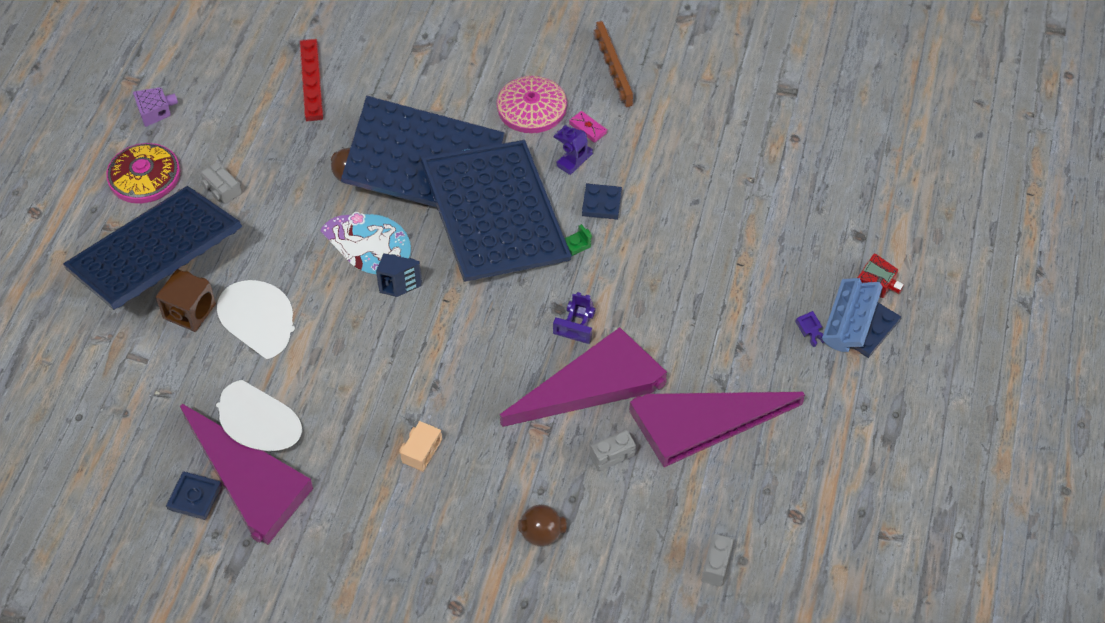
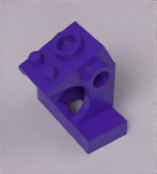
M564 125L553 136L563 144V149L567 152L556 162V166L569 175L593 154V149L588 147L587 134L583 130Z
M580 292L572 294V301H569L567 306L569 315L566 320L555 317L553 334L590 344L592 327H588L587 324L590 318L593 319L596 311L590 295L584 296ZM574 317L583 319L581 324L572 321Z

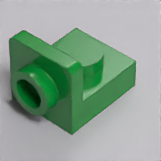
M582 224L578 226V232L564 238L571 256L591 248L592 234Z

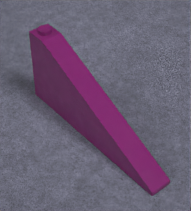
M619 327L500 414V425L505 427L651 394L665 386L667 371Z
M803 392L646 394L644 396H637L630 401L629 412L662 466L667 467L803 405L805 394Z
M182 404L180 408L185 420L251 533V537L259 543L262 541L268 545L313 490L311 479L268 453L247 447L235 441L225 432L222 426Z

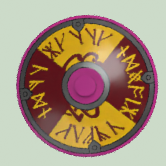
M142 143L130 146L119 152L109 163L106 177L111 191L119 199L136 204L149 203L163 198L174 189L180 178V166L177 157L168 148L159 144Z

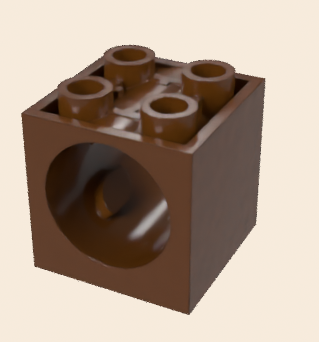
M179 269L175 270L156 296L163 319L193 332L198 330L216 305L210 282L207 279L196 277L188 271Z

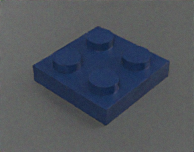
M586 183L582 216L618 220L622 187Z
M183 471L166 504L167 510L206 520L222 487L221 481Z

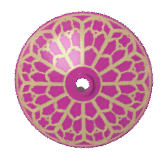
M538 76L521 77L509 82L501 89L497 98V111L500 119L511 129L523 133H540L554 128L562 121L567 110L566 95L562 88L555 82Z

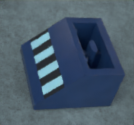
M383 253L376 270L379 293L399 297L421 287L420 261L413 258L399 257L395 254Z

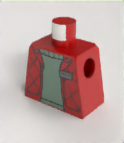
M875 253L857 277L860 278L862 283L880 282L882 285L880 298H884L889 290L900 294L904 287L903 283L896 280L899 270Z

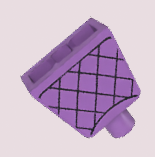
M160 87L133 92L145 127L169 117L171 114L168 106L178 104L175 93L164 96L163 90Z

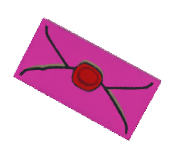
M580 111L569 120V124L572 127L583 130L587 134V138L594 143L607 134L606 128L583 111Z

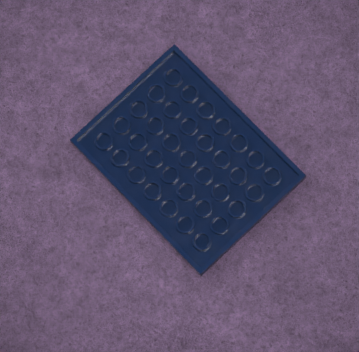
M366 95L341 182L437 207L421 164V158L502 144L504 132Z
M525 140L421 158L422 167L464 282L571 260L572 256Z
M186 186L64 262L63 265L69 273L115 310L122 307L130 299L139 296L147 288L156 285L164 277L170 276L181 266L187 265L195 257L204 254L212 246L218 245L229 235L235 234L237 230L242 228V225L238 219L189 186Z

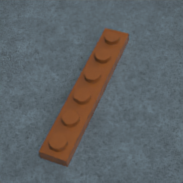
M603 21L596 22L594 37L596 40L598 39L599 49L604 53L605 64L609 65V74L614 77V86L616 89H619V98L624 102L625 107L633 106L632 90Z

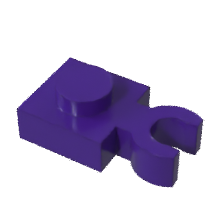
M813 311L796 318L797 326L804 337L810 336V344L813 347H816L818 344L815 338L820 339L822 344L824 343L822 339L823 333L819 332L822 329V325Z

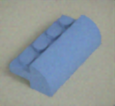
M860 278L842 279L822 337L829 347L841 352H849L850 347L864 346L882 290L880 282L862 283Z

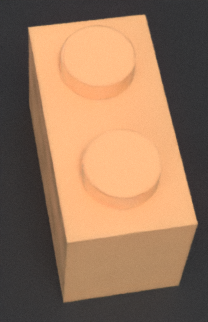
M419 421L417 426L411 429L407 443H403L399 453L401 454L402 463L424 472L442 441L441 430Z

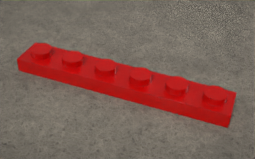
M317 39L300 40L306 122L323 120Z

